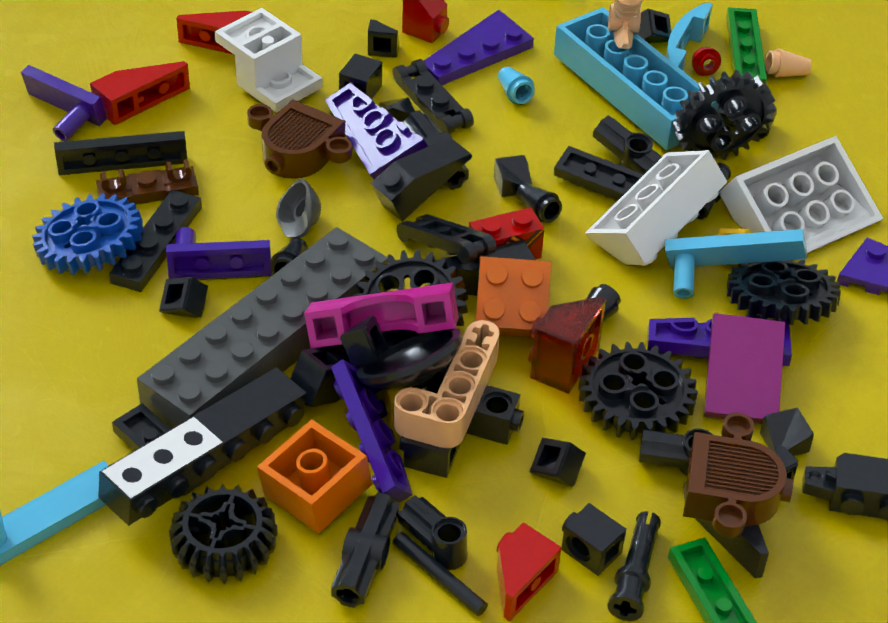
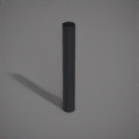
M400 532L394 537L392 541L394 546L474 614L480 616L485 612L488 607L487 602L404 532Z

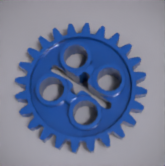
M102 193L98 199H93L92 195H88L86 201L82 202L79 198H75L73 205L70 206L67 203H63V210H51L53 217L42 218L43 225L36 226L37 234L32 235L34 240L33 246L42 265L47 264L48 270H53L57 267L59 274L69 269L71 275H74L79 269H83L84 273L88 274L91 267L94 266L100 271L106 262L115 265L114 258L117 256L126 258L125 250L136 249L135 242L142 240L140 233L144 232L140 211L136 209L134 202L129 203L126 197L119 200L116 194L107 199L105 193Z

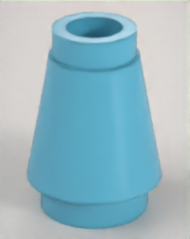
M504 67L499 71L498 80L511 102L525 104L532 99L535 88L534 82L530 77L511 67Z

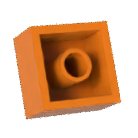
M480 256L476 321L485 320L494 323L500 331L499 336L545 339L551 261Z
M312 419L257 466L264 496L318 534L372 486L367 455Z

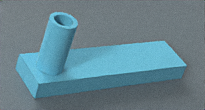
M803 229L665 239V253L670 267L674 268L673 294L675 297L683 299L694 295L695 267L807 259V246Z
M105 460L3 517L0 511V565L104 507L106 504L98 498L99 471L109 466Z

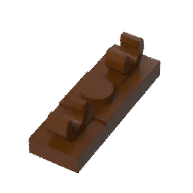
M188 159L183 160L184 167L172 169L171 162H167L165 165L166 170L143 171L125 176L123 169H118L119 177L107 179L106 173L101 172L100 180H96L98 196L105 193L106 198L109 199L116 194L119 200L126 197L129 203L134 202L135 205L163 201L171 190L195 196L199 195V189L194 168L190 166Z

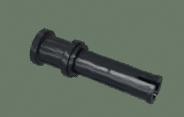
M648 511L640 512L636 517V524L625 565L618 569L615 574L616 591L610 596L607 603L609 612L616 618L624 621H635L642 617L644 612L643 594L649 590L651 585V578L647 571L658 530L661 526V519L658 515L652 513L650 523L647 525Z

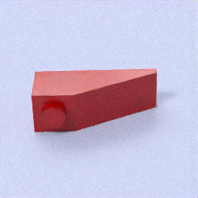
M244 10L178 15L176 18L178 42L232 54L215 42V31L252 12Z
M182 61L114 71L91 82V93L101 97L107 120L113 125H117L190 89L188 64Z

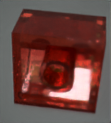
M595 297L552 305L543 318L538 317L535 320L530 336L534 338V343L528 356V362H531V379L567 394L570 393L582 374L583 365H588L589 357H594L599 350L606 299Z

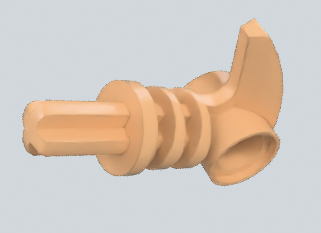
M614 0V3L610 4L608 31H613L617 47L631 49L634 33H639L641 3L643 0Z

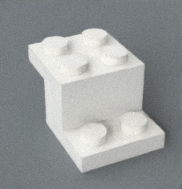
M260 8L215 31V42L235 55L237 85L263 104L269 106L274 112H279L292 99L299 101L323 88L322 77L302 64L301 34L265 9Z

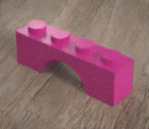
M453 283L312 302L304 313L311 348L342 344L340 336L345 331L372 315L376 317L382 332L412 330L417 333L455 329L459 318Z

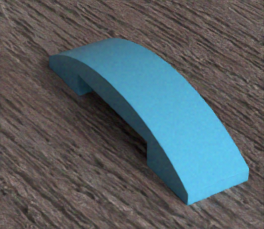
M704 3L689 11L677 22L670 34L666 58L682 71H684L687 53L684 49L688 41L692 40L701 43L709 28L712 3Z

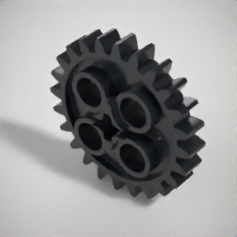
M735 70L731 77H728L724 71L721 78L717 81L714 76H710V84L708 85L699 82L698 87L700 90L698 92L688 91L691 99L680 101L683 110L675 111L678 120L673 122L676 129L674 134L684 151L709 150L714 160L717 155H721L722 159L726 160L729 152H733L735 156H738L739 148L743 147L749 150L748 142L751 140L760 141L757 134L759 132H767L768 129L765 123L773 122L770 114L776 111L772 104L775 102V99L767 84L762 82L758 75L752 77L748 71L741 76L739 71ZM716 101L720 105L727 118L737 129L736 131H731L720 113L716 111L712 102Z
M403 250L400 260H395L389 254V264L384 266L376 261V273L367 270L364 272L368 283H357L360 293L354 294L353 297L387 292L390 289L403 290L405 289L404 281L406 278H410L411 288H418L425 283H432V285L453 283L459 315L456 326H464L465 324L461 314L468 313L465 302L468 300L466 289H463L465 287L463 278L457 277L458 274L455 266L448 268L444 257L435 263L433 252H430L425 259L421 258L419 250L415 251L413 258H408L407 253ZM412 330L382 332L388 347L420 334Z
M792 260L738 264V268H732L731 274H728L727 296L731 297V304H738V310L749 309L748 316L759 314L761 319L787 320L790 325L794 324V320L808 324L809 318L816 322H820L821 316L829 318L830 313L836 312L837 306H839L841 290L840 283L835 282V276H828L827 269L817 270V264L807 266L805 265V260H800L797 263Z
M629 342L625 343V348L622 350L615 344H612L610 353L600 349L598 358L590 356L588 365H583L578 390H580L579 401L584 402V412H592V422L603 420L602 430L606 431L613 426L616 428L617 437H620L624 431L630 433L631 440H635L637 434L642 433L643 430L666 433L667 428L676 433L679 424L686 425L688 416L693 415L698 394V391L695 390L697 381L690 378L692 371L690 368L682 369V359L670 360L671 351L661 355L658 354L659 349L657 345L649 351L645 349L644 342H640L638 349H633Z

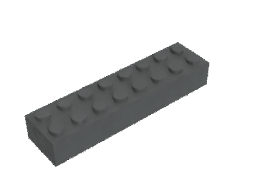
M336 227L137 378L140 404L143 403L172 429L277 367L280 371L284 372L298 360L301 350L312 349L304 315L312 302L353 297L354 294H359L360 291L357 283H368L364 272L367 270L376 273L375 262L378 261L385 266L388 264V257Z

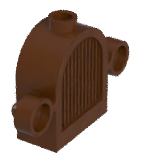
M293 99L276 115H273L272 109L264 104L253 105L247 110L248 125L262 132L263 162L266 169L274 175L291 179L304 178L317 173L329 161L341 164L349 161L352 157V143L349 139L345 138V120Z
M742 413L727 415L723 421L722 436L695 432L689 458L683 517L712 521L714 530L718 534L729 538L741 535L745 526H755L770 520L776 514L780 501L790 502L793 491V479L787 478L786 468L781 458L770 448L751 441L754 422L749 416Z

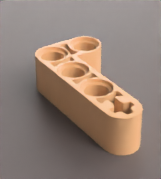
M479 320L467 327L460 349L454 356L438 393L409 387L400 390L395 395L394 428L400 436L441 448H453L462 442L497 362L500 331L494 323Z

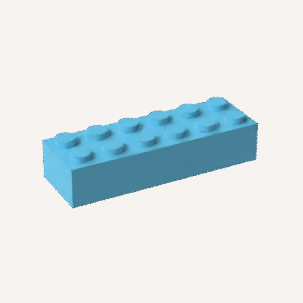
M604 7L556 26L554 55L665 150L680 145L674 134L676 129L673 122L678 120L675 111L683 110L680 104L681 100L691 99L688 91L698 92L700 90L698 83L636 33H634L631 49L617 47L613 31H608L609 11ZM716 101L712 102L716 111H718L719 104Z

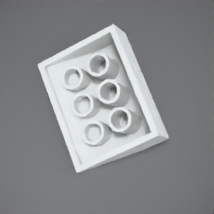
M837 136L736 176L719 192L733 220L742 229H750L753 233L803 229L807 253L883 220L881 213Z

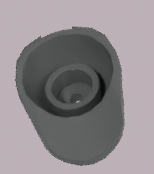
M298 179L283 194L276 208L277 222L284 235L291 239L305 236L310 227L315 225L320 218L321 201L318 194L306 180Z

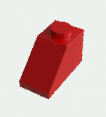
M403 0L402 33L433 43L448 29L447 3L444 0Z
M524 522L513 533L507 532L499 541L496 549L498 552L497 576L503 617L508 621H511L559 571L562 547Z

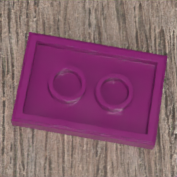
M719 313L713 314L704 404L705 417L725 419L731 413H742L749 416L754 423L762 424L764 416L779 412L785 322Z

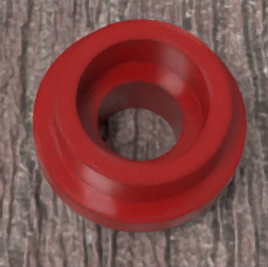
M701 47L693 54L692 68L700 76L714 74L721 65V56L712 47ZM711 59L709 64L703 66L706 60Z

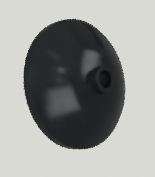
M458 328L426 332L387 347L377 362L358 368L356 374L359 382L371 388L400 390L409 387L423 389L433 382L432 377L442 372L459 351L463 341L462 334Z

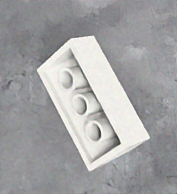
M709 150L668 152L597 220L585 234L590 240L623 264L648 265L657 258V253L665 246V239H676L678 232L687 223L697 218L698 212L703 206L718 196V191L727 183V180Z

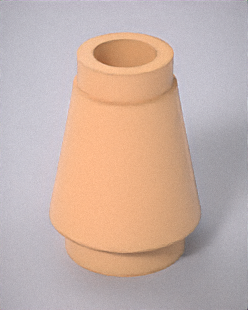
M779 48L775 51L770 50L765 58L766 74H771L773 78L808 76L811 71V59Z

